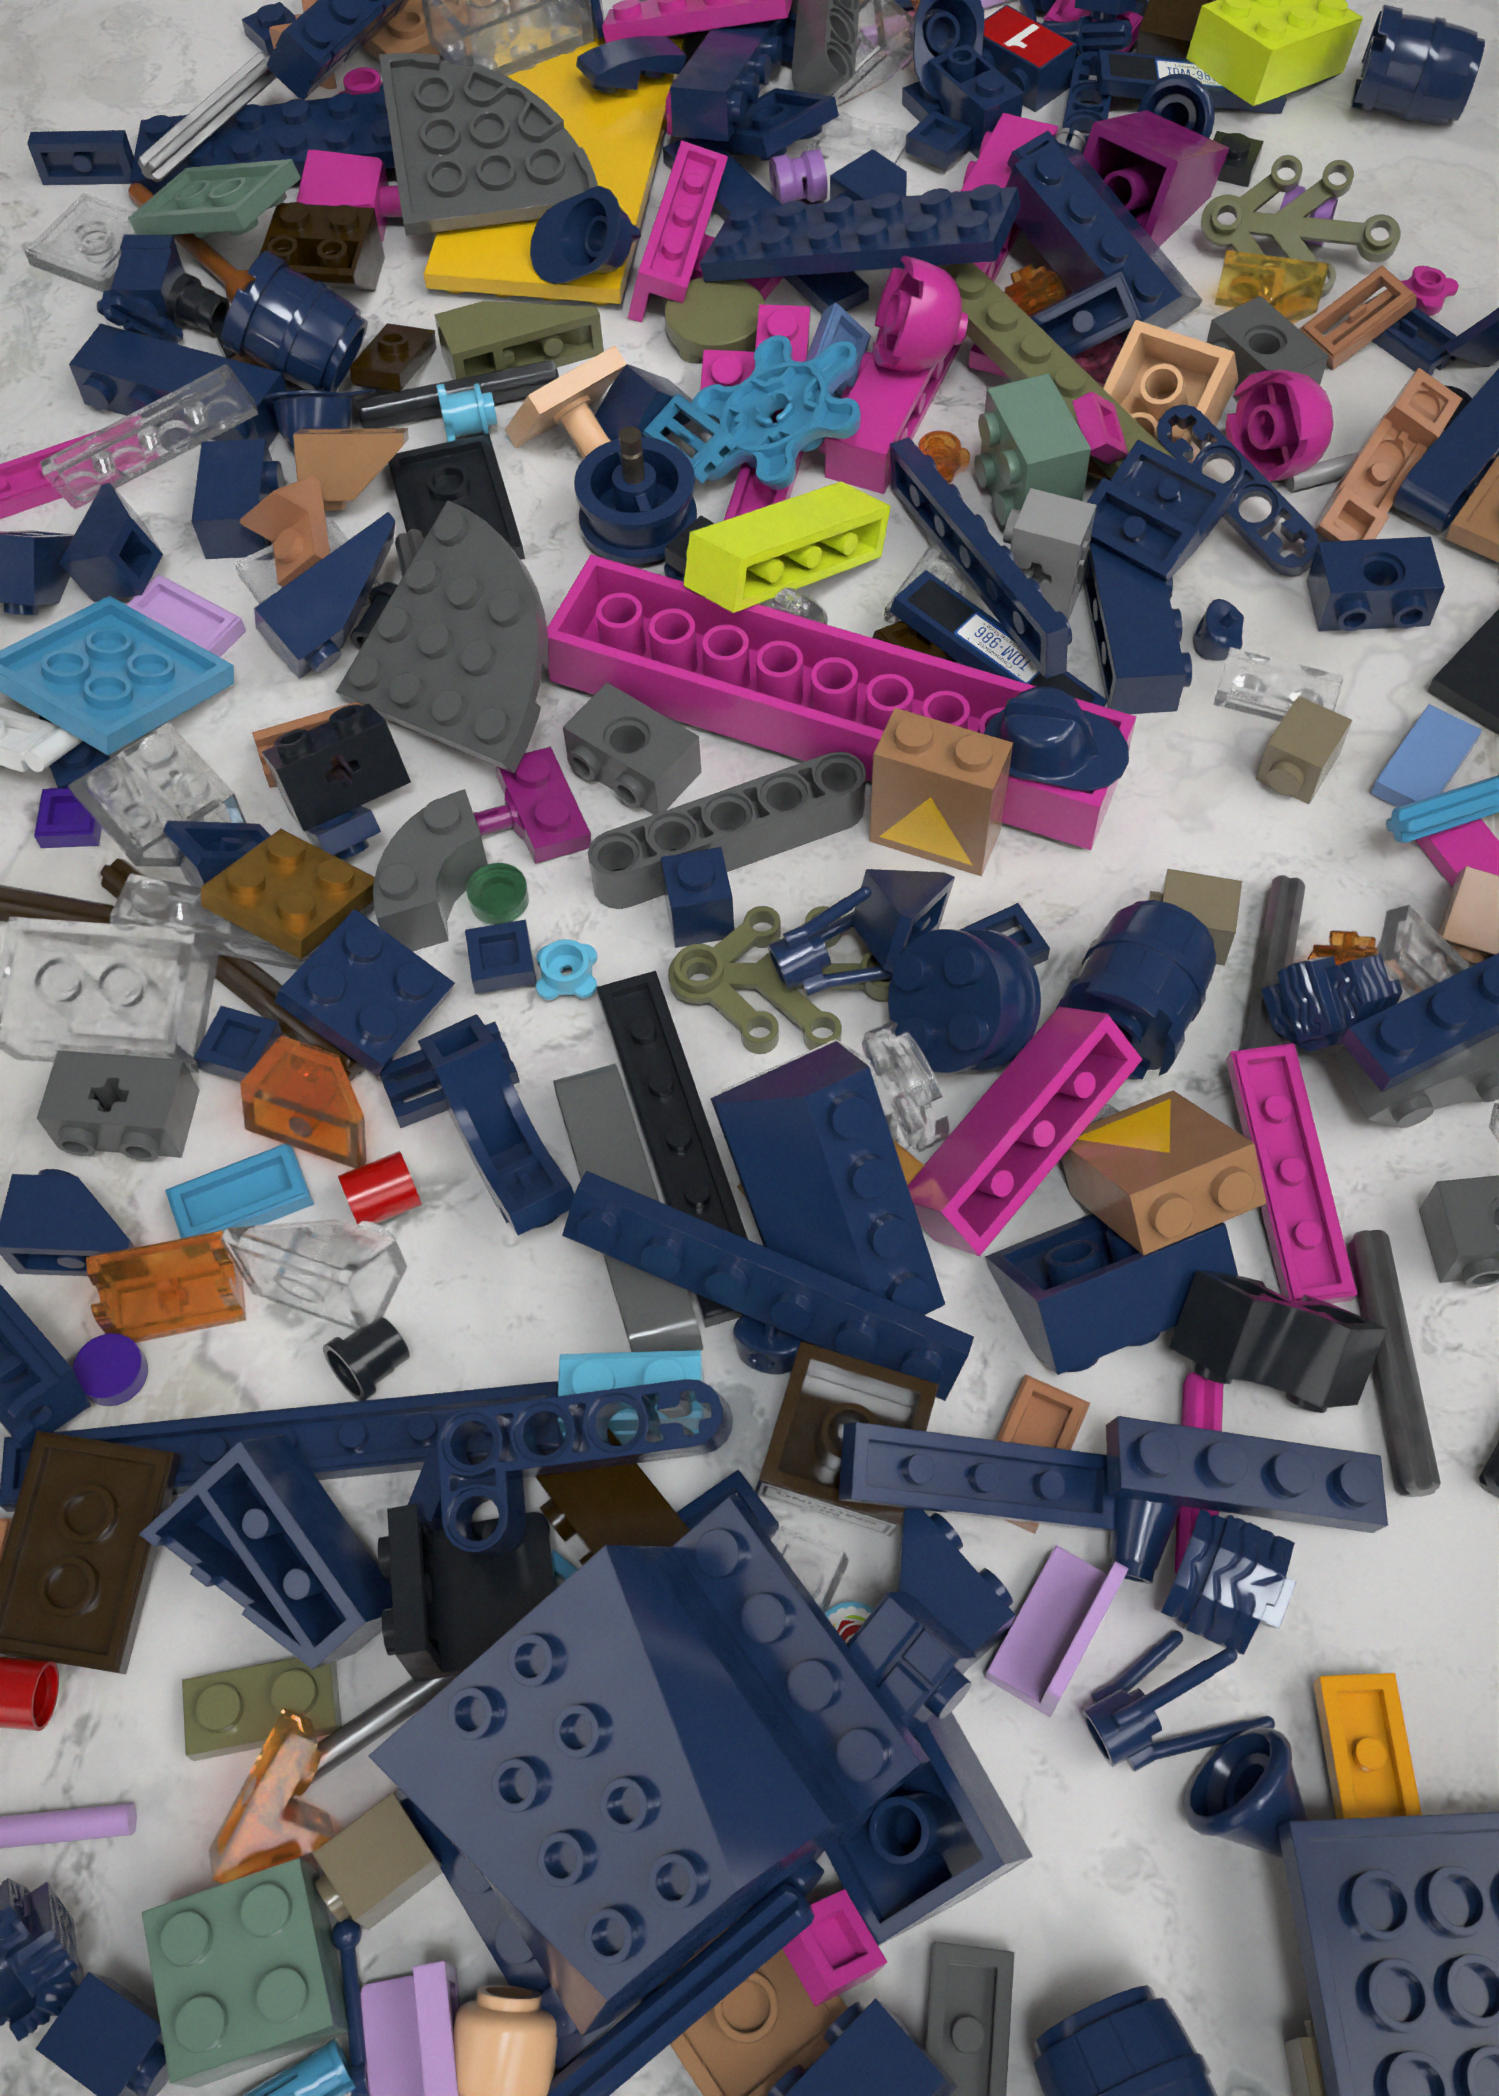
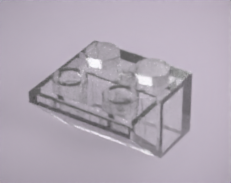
M169 722L68 785L73 796L135 866L180 867L163 832L167 820L247 823L235 793Z

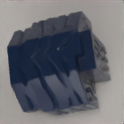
M1381 953L1348 961L1337 966L1334 956H1323L1297 962L1282 968L1277 973L1280 983L1261 989L1273 1030L1307 1052L1340 1044L1349 1027L1397 1004L1403 992L1399 979L1389 981Z
M1200 1509L1184 1557L1160 1613L1183 1622L1182 1628L1198 1636H1203L1204 1639L1224 1648H1233L1238 1654L1244 1655L1260 1623L1268 1627L1280 1629L1297 1582L1286 1577L1295 1543L1284 1537L1274 1536L1272 1532L1265 1529L1262 1530L1250 1522L1247 1523L1240 1518H1234L1233 1515H1227L1225 1518L1218 1515L1211 1516L1208 1511Z
M7 1878L0 1885V2026L4 2025L6 2021L9 2022V2028L19 2042L27 2037L29 2033L37 2030L38 2025L48 2023L50 2016H58L83 1981L84 1973L77 1953L74 1919L49 1883L46 1882L30 1892L27 1887Z

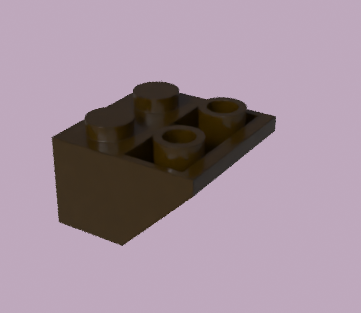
M301 202L277 205L260 254L269 251L285 260L289 265V269L299 272L316 282L321 281L330 288L375 291L385 260L375 209L353 207L350 205H313Z

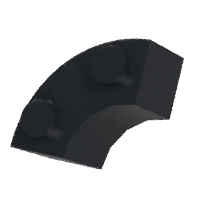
M1196 1271L1169 1346L1172 1350L1193 1361L1191 1369L1195 1373L1222 1384H1231L1234 1379L1270 1386L1286 1392L1285 1397L1293 1404L1317 1413H1325L1327 1408L1358 1405L1387 1328L1306 1294L1303 1295L1302 1301H1292L1266 1288L1263 1281L1221 1272Z

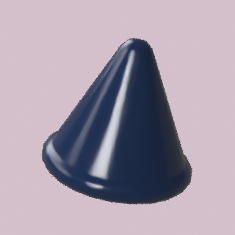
M1181 73L1170 74L1157 80L1143 95L1138 112L1148 110L1210 138L1215 122V108L1209 91L1198 79Z
M1258 1727L1249 1729L1233 1736L1213 1751L1198 1768L1185 1793L1183 1802L1184 1817L1189 1826L1201 1835L1218 1836L1283 1858L1278 1826L1289 1821H1307L1292 1765L1291 1745L1284 1734L1273 1728Z

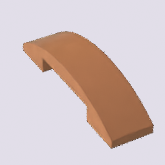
M1418 368L1389 406L1350 464L1326 504L1317 522L1315 531L1329 541L1376 539L1390 517L1387 513L1393 505L1396 494L1404 479L1424 455L1427 448L1439 438L1463 398Z

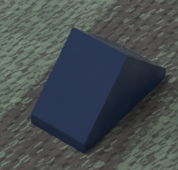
M627 364L614 380L594 416L611 441L619 439L620 430L628 426L638 428L641 432V437H646L643 434L646 427L675 395L680 394L690 403H692L693 399L669 379ZM680 411L673 417L682 425L691 421ZM666 427L660 432L664 437L672 433Z
M167 820L163 829L185 879L200 896L201 886L271 836L260 824Z
M866 869L861 887L868 886L872 894L868 899L855 907L851 924L884 970L893 973L895 960L911 942L927 932L939 929L955 876L945 872Z

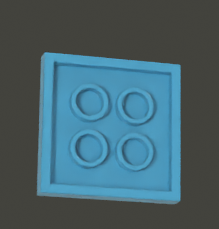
M111 596L0 650V692L106 755L112 754L234 684L233 664Z

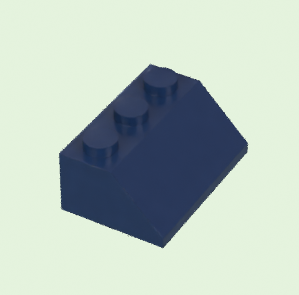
M1092 1213L985 1256L988 1268L1030 1349L1057 1375L1064 1372L1086 1370L1095 1365L1100 1357L1127 1346L1148 1344L1156 1340L1160 1332L1177 1326L1197 1270L1238 1275L1226 1224L1223 1222L1147 1255H1142Z
M952 1712L941 1720L932 1714L914 1737L922 1744V1749L930 1761L874 1807L868 1820L850 1840L842 1845L835 1840L825 1850L844 1889L878 1946L967 1899L1033 1857Z

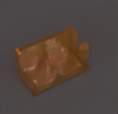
M223 1230L86 1257L87 1275L92 1285L97 1288L100 1297V1303L91 1304V1310L95 1321L105 1334H122L137 1343L246 1321L241 1259Z

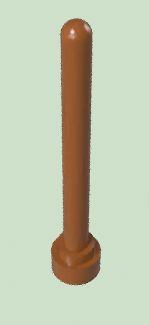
M133 183L128 189L130 199L139 207L154 196L151 191L140 183ZM194 233L180 234L174 237L182 247L225 285L226 297L230 304L238 288L245 291L252 280H256L255 277L247 273L248 270H237L203 238L196 237Z

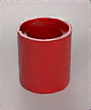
M400 1151L338 1175L360 1231L422 1205Z
M0 1657V1728L41 1731L47 1726L53 1715L59 1690V1672L55 1662Z

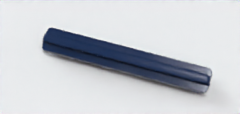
M793 1883L778 1885L558 2073L551 2081L547 2096H610L812 1923L814 1912L804 1894Z

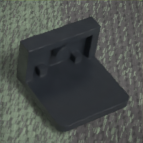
M417 1503L387 1509L389 1536L379 1537L378 1561L384 1582H391L393 1608L383 1609L382 1634L387 1654L389 1656L396 1655L415 1683L460 1675L556 1589L550 1526L542 1513H526L525 1532L519 1544L510 1552L499 1556H487L466 1552L454 1546L446 1536L444 1528L432 1530ZM499 1518L472 1522L473 1534L479 1541L487 1539L494 1533Z

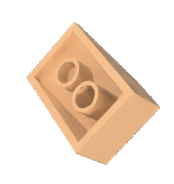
M1135 320L1103 389L1157 441L1159 419L1165 411L1178 405L1195 407L1216 427L1239 380L1235 353L1219 346ZM1175 425L1172 427L1171 441L1174 443L1177 439L1182 438L1193 448V459L1189 461L1192 463L1200 452V449L1192 440L1193 426L1189 425L1187 428L1181 429ZM1089 457L1087 475L1100 480L1104 477L1110 481L1111 478Z

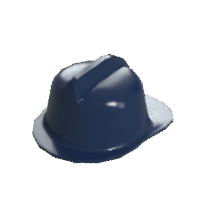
M920 0L910 27L914 69L921 87L936 100H939L928 71V60L966 43L982 56L985 23L981 0Z
M602 186L589 188L583 193L558 202L546 210L537 222L530 247L533 269L541 279L552 284L567 283L588 274L614 272L624 264L632 243L640 239L641 231L631 223L630 218L623 208L619 206L618 199L610 189Z
M376 389L347 393L316 390L286 391L266 395L261 399V402L273 407L280 434L283 439L290 442L294 449L293 434L299 429L350 428L354 396L376 392Z
M1050 686L1033 687L1021 692L1015 698L1008 699L1005 708L989 721L983 733L1013 742L1009 776L1070 790L1094 791L1109 787L1122 777L1129 763V747L1117 727L1106 718L1081 710L1079 704L1071 695L1064 690Z

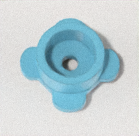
M562 939L544 946L538 951L536 959L541 967V978L536 982V990L540 997L546 1000H553L559 995L575 994L578 998L585 999L596 992L597 981L592 976V965L597 961V952L591 945L581 944L570 939ZM572 969V973L569 975L561 973L563 970Z

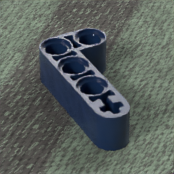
M683 1379L468 1408L456 1412L445 1421L439 1432L437 1445L442 1523L445 1534L454 1546L466 1552L487 1556H499L508 1553L519 1544L525 1532L526 1510L523 1478L697 1456L716 1451L727 1441L732 1431L733 1415L730 1406L710 1385L700 1380ZM697 1401L711 1412V1418L699 1421V1433L694 1434L693 1431L681 1423L661 1424L658 1413L655 1410V1405L657 1404V1410L668 1418L684 1417L691 1414L692 1402ZM626 1408L634 1409L639 1419L638 1431L635 1437L624 1445L613 1446L607 1434L608 1423L618 1411ZM561 1418L566 1429L565 1440L555 1453L544 1456L538 1450L536 1443L537 1433L548 1420ZM488 1427L493 1436L492 1451L483 1462L472 1465L466 1453L467 1442L477 1430ZM492 1500L499 1513L498 1525L493 1534L487 1539L479 1541L473 1534L471 1527L472 1516L476 1508L482 1503Z

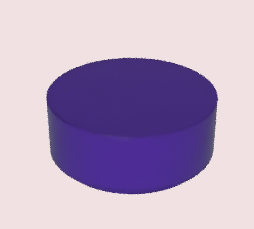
M108 1333L91 1339L80 1349L73 1363V1371L90 1401L101 1406H116L129 1401L142 1389L148 1375V1363L145 1355L132 1339L122 1334Z

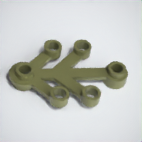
M1292 155L1279 157L1273 163L1271 174L1241 197L1231 194L1220 195L1206 205L1201 217V230L1204 237L1215 246H1232L1253 274L1252 280L1255 287L1263 292L1274 291L1281 285L1285 267L1278 257L1272 255L1265 256L1252 235L1267 236L1274 240L1302 277L1304 290L1312 297H1323L1332 290L1336 279V271L1329 262L1318 261L1303 240L1356 245L1362 258L1369 262L1377 263L1387 260L1394 254L1401 236L1400 226L1397 221L1384 214L1374 215L1364 223L1307 217L1332 197H1341L1351 188L1354 170L1351 164L1344 160L1330 162L1325 167L1321 180L1275 214L1256 211L1279 192H1290L1300 183L1303 170L1302 164L1297 157ZM1282 168H1291L1295 172V176L1290 180H1283L1278 177L1277 172ZM1339 172L1346 177L1347 181L1341 185H1334L1329 181L1328 177L1333 173ZM1229 212L1235 216L1236 221L1231 225H1223L1218 221V216ZM1379 227L1384 228L1389 233V237L1386 240L1378 241L1372 237L1371 231ZM1271 267L1277 271L1278 276L1273 280L1267 281L1260 277L1259 272L1263 268ZM1321 272L1328 277L1329 282L1323 286H1316L1311 282L1310 277L1314 273Z
M757 906L749 910L745 915L744 922L714 947L706 944L686 946L678 952L669 966L668 979L673 993L681 1000L691 1004L710 1002L741 1030L743 1046L754 1054H766L777 1046L779 1041L778 1021L772 1014L766 1011H756L734 989H757L804 1031V1043L811 1052L835 1041L841 1043L842 1025L838 1017L830 1012L821 1011L797 989H803L802 985L786 990L776 972L769 953L757 963H735L751 947L767 948L768 944L779 940L781 920L777 911L771 907ZM820 906L812 909L807 914L805 923L829 907ZM758 923H768L772 928L767 931H757L753 926ZM841 934L824 943L826 948L836 945L841 938ZM868 950L861 963H831L830 966L821 970L824 975L881 965L872 952ZM696 974L709 976V978L701 981L690 979ZM871 981L826 989H864L874 999L888 1001L890 982ZM757 1027H763L768 1029L770 1034L766 1037L757 1038L750 1035V1031ZM818 1028H827L833 1034L828 1038H818L812 1032Z

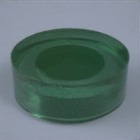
M492 863L485 865L475 871L467 883L466 891L470 908L473 914L485 923L496 925L512 922L525 912L529 904V891L526 879L518 868L510 864Z

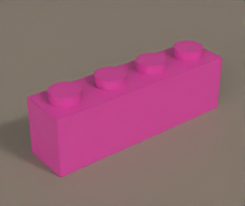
M1059 1006L910 1182L908 1189L919 1223L934 1241L980 1257L1143 1060L1107 1013Z

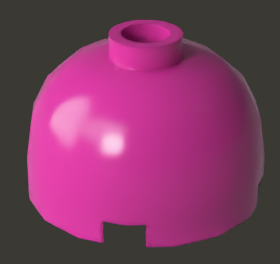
M903 256L901 261L905 265L904 270L895 267L892 269L881 295L875 326L884 328L883 345L873 342V355L875 363L881 367L916 373L934 367L948 355L953 345H960L967 330L968 315L962 312V298L956 281L944 269L920 259Z
M1265 370L1251 374L1237 387L1233 397H1240L1237 403L1236 413L1227 414L1226 437L1269 482L1290 479L1309 470L1323 457L1331 442L1334 426L1333 410L1326 391L1314 379L1306 374L1291 370Z

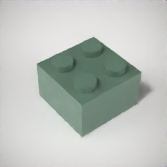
M1047 373L987 388L985 412L980 414L978 419L979 433L982 440L981 452L975 456L974 466L980 486L983 488L988 487L994 499L995 513L999 523L1006 525L1013 508L1017 510L1022 509L1030 488L1082 501L1091 447L1050 374Z
M301 1858L290 1860L142 1912L170 2084L198 2088L348 2034L343 1982L336 1948L331 1941L332 1929L327 1905L315 1886V1882L321 1878L320 1872Z

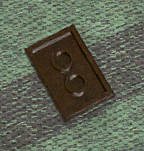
M42 1431L36 1432L0 1561V1654L53 1661L60 1664L126 1675L158 1547H154L139 1534L169 1507L181 1456L173 1452Z

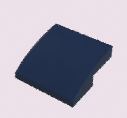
M1137 440L1112 479L1109 481L1103 477L1087 503L1097 505L1091 539L1168 581L1198 549L1235 499L1233 489Z

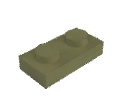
M296 1657L182 1680L185 1753L193 1761L328 1735L342 1727L336 1661L312 1670Z

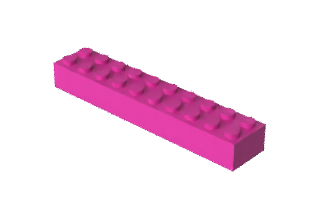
M590 554L547 627L548 672L552 682L593 695L608 682L667 718L804 761L833 752L850 753L858 757L864 764L866 780L871 782L873 754L894 708L983 734L989 721L1005 708L1008 699L1015 698L1021 692L1036 687L760 604L732 613L685 587L683 581ZM1074 698L1081 710L1106 718L1117 727L1130 749L1136 716ZM1008 776L1002 823L1091 850L1119 779L1106 788L1094 791H1079Z

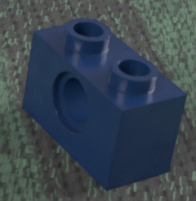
M1431 536L1318 542L1306 580L1318 632L1430 626L1445 589Z

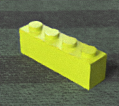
M840 481L692 531L689 535L686 551L687 560L684 586L735 613L882 557L891 505Z

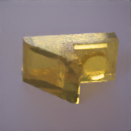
M1226 250L1215 305L1236 308L1258 296H1262L1294 324L1317 312L1329 264Z

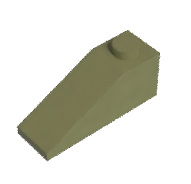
M481 301L434 314L442 355L453 380L547 360L554 361L556 366L560 367L595 357L604 352L600 313L597 307Z

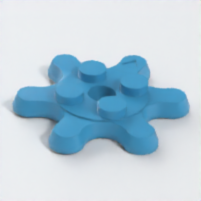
M781 335L771 336L756 348L754 353L755 369L750 377L739 385L732 387L716 384L707 386L699 391L694 397L692 404L729 431L739 443L732 451L725 446L720 450L719 454L724 460L718 467L709 463L704 468V471L709 475L706 480H719L732 469L746 462L748 466L756 468L757 477L763 484L773 490H781L788 487L795 479V460L800 451L808 452L816 449L821 445L825 437L846 439L853 436L861 425V411L858 403L850 398L840 399L832 396L836 388L850 378L858 368V352L854 344L849 341L833 343L814 359L806 362H797L792 360V346L789 339ZM784 409L776 416L777 423H773L772 419L775 412Z

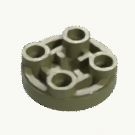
M703 277L696 278L690 281L683 303L671 299L667 300L665 305L666 331L670 340L678 347L679 357L688 363L702 362L704 350L755 352L759 304H765L761 293L754 286L741 279L705 282Z

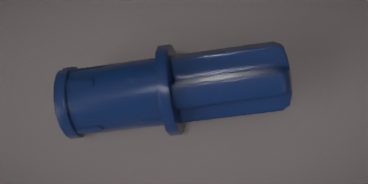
M1081 16L1078 21H1044L1042 23L1044 26L1075 42L1078 55L1088 51H1099V49L1123 50L1129 47L1132 41V26L1127 20L1093 21L1090 16Z

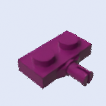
M551 746L524 753L515 773L496 766V776L505 794V805L473 812L481 837L485 834L512 827L514 832L526 842L535 864L589 849L591 844L590 830Z

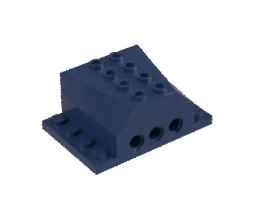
M728 1497L672 1547L605 1545L368 1755L399 1787L395 1791L398 1798L409 1812L411 1820L428 1847L434 1851L442 1863L440 1869L508 1984L541 1992V2009L548 2011L556 2021V2037L558 2040L555 2063L559 2069L574 2061L778 1885L785 1884L930 1761L739 1497Z

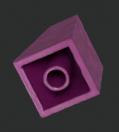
M1145 110L1094 122L1083 156L1158 247H1160L1211 197L1229 147Z

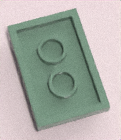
M292 159L185 168L128 217V220L136 235H173L174 238L180 234L194 233L196 237L202 238L215 232L230 231L231 235L234 236L242 235L258 225L257 218L266 209L281 204L287 198L285 192L301 178Z

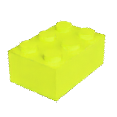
M1216 0L1202 5L1186 59L1198 66L1220 85L1252 106H1256L1343 73L1363 17L1349 9L1348 3L1345 0Z

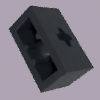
M369 703L364 706L349 705L343 707L329 717V722L309 731L297 729L285 733L275 741V746L262 751L289 813L304 832L411 783L386 720ZM336 756L338 765L333 768L331 759Z

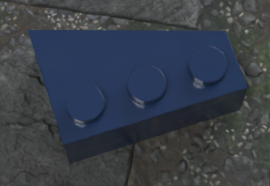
M286 1434L239 1441L139 1534L154 1547L165 1546L193 1568L190 1575L204 1586L210 1587L215 1585L245 1608L242 1613L244 1617L312 1670L356 1654L382 1631L383 1609L393 1608L392 1585L390 1582H384L379 1566Z

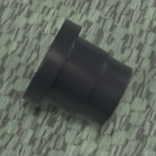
M184 273L176 279L171 287L166 304V314L170 321L179 326L189 324L214 334L211 325L225 321L230 304L227 298L202 286L199 278Z
M382 1316L367 1326L359 1328L344 1340L340 1337H335L323 1345L325 1358L333 1373L344 1388L358 1401H365L376 1393L375 1385L410 1357L408 1347L400 1333Z

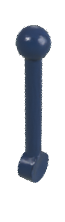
M346 1918L341 1923L338 1921L331 1931V1941L333 1946L340 1951L345 2010L349 2029L348 2041L351 2062L349 2076L356 2087L351 2091V2096H370L356 1958V1946L361 1940L362 1930L357 1922L351 1918Z

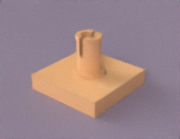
M617 347L609 348L529 394L505 428V432L515 448L560 422L583 456V459L597 447L611 441L589 406L603 396L627 365Z

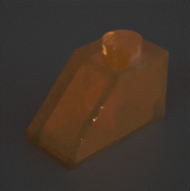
M281 1035L240 1083L245 1130L355 1169L365 1165L364 1114L339 1056L322 1050L319 1047Z

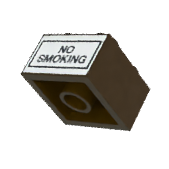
M801 1341L755 1492L759 1496L890 1537L901 1525L905 1508L839 1500L844 1424L860 1422L926 1431L939 1384Z

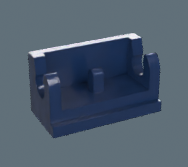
M0 1285V1423L23 1452L33 1446L37 1431L53 1433L89 1408L91 1404L72 1367L3 1286Z

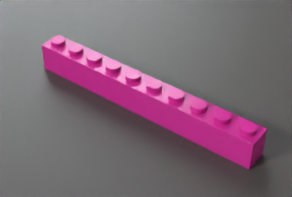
M1003 113L993 132L987 131L985 133L978 160L969 162L961 191H972L976 187L986 184H996L1000 188H1005L1012 169L1007 164L1011 152L1047 130L1055 137L1058 126ZM1015 222L997 260L974 263L993 282L997 278L1021 231ZM879 327L876 343L883 345L884 328ZM966 334L960 345H953L948 355L937 365L916 373L881 367L875 363L873 351L872 353L865 352L860 362L856 383L853 387L847 386L841 399H853L858 403L861 411V425L859 430L849 438H824V441L819 446V451L825 454V478L885 494L891 482L890 443L907 437L913 440Z

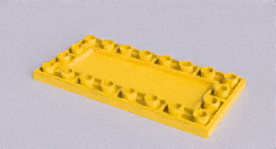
M503 27L490 69L525 86L544 100L564 120V128L576 141L579 148L583 147L587 154L598 186L605 187L613 192L618 199L619 206L626 212L631 223L640 230L667 124L666 98L673 80L679 74L664 73L663 78H651L640 73L637 90L619 88L618 92L613 94L601 92L591 86L590 80L576 67L577 57L605 44V38L599 40L585 32ZM669 38L684 52L683 39ZM540 219L442 231L436 234L423 275L427 289L446 290L453 294L474 292L494 294L502 298L524 296L542 298L546 301L574 300L587 301L595 305L621 304L637 240L632 243L624 264L616 271L606 274H588L567 283L552 284L540 278L533 269L530 257L531 238Z

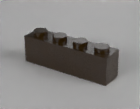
M608 1428L607 1434L613 1446H621L622 1444ZM637 1463L536 1477L550 1498L539 1507L544 1516L564 1542L576 1534L588 1549L589 1553L579 1560L581 1565H584L605 1545L672 1547L690 1531Z

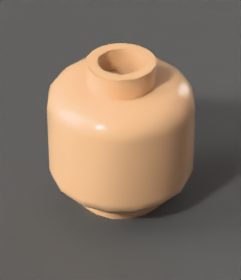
M510 1985L481 1986L477 1990L476 1999L466 2002L456 2010L453 2028L459 2096H547L554 2077L558 2038L556 2037L557 2026L554 2017L548 2011L541 2009V1992Z

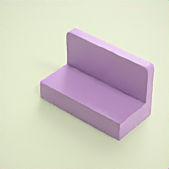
M1056 1545L988 1668L985 1679L1046 1716L1051 1717L1129 1568L1115 1561L1107 1575Z
M439 1961L412 1967L413 1975L363 1986L360 1994L367 2059V2081L370 2096H459L453 2028L454 2015L460 2007L457 1968L446 1961Z

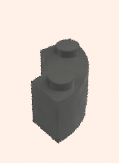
M465 789L431 801L426 807L412 816L390 840L377 866L373 887V903L377 922L381 929L411 951H417L449 941L447 921L454 903L470 886L491 877L481 834Z
M1499 1033L1384 1092L1378 1089L1345 1047L1333 1053L1366 1118L1371 1121L1397 1128H1407L1426 1120L1433 1114L1434 1110L1447 1105L1461 1102H1492L1499 1099Z

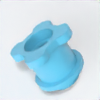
M479 383L474 384L473 390L446 394L444 384L436 385L448 442L455 441V437L482 432L483 434H488V426L498 424L492 393L481 394Z

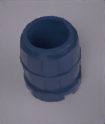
M1383 5L1382 11L1379 12L1361 62L1363 67L1360 77L1363 79H1356L1351 99V108L1368 112L1375 108L1400 116L1402 120L1410 122L1417 120L1446 125L1449 120L1458 121L1474 86L1484 52L1485 39L1477 38V32L1446 22L1445 18L1435 17L1432 19L1403 14L1402 8Z
M269 251L261 253L247 272L255 277L256 280H252L245 291L238 288L233 298L221 333V340L225 341L223 347L241 357L248 355L267 369L281 372L284 381L288 380L303 389L336 392L359 352L367 331L368 321L361 317L360 309L333 292L325 283L321 281L316 282L299 272L289 269V265L285 260Z
M1157 900L1137 901L1130 906L1120 909L1107 923L1099 937L1093 940L1082 961V968L1077 978L1069 983L1057 1008L1060 1006L1107 1013L1143 1059L1127 1079H1143L1147 1070L1160 1069L1159 1076L1169 1071L1185 1042L1184 1033L1190 1022L1194 1021L1206 1000V990L1216 967L1214 940L1206 926L1192 913L1167 902Z
M1148 1985L1134 1987L1114 1994L1078 2011L1049 2028L1033 2044L1039 2056L1034 2062V2067L1044 2096H1217L1208 2076L1211 2071L1203 2055L1195 2050L1181 2021L1167 1999L1156 1998L1152 1987Z

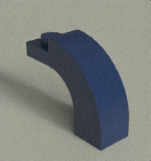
M475 1014L418 1040V1044L456 1129L505 1222H510L516 1234L520 1235L533 1228L549 1225L560 1215L570 1211L574 1198L572 1186L537 1134L514 1087L497 1042L479 1016Z

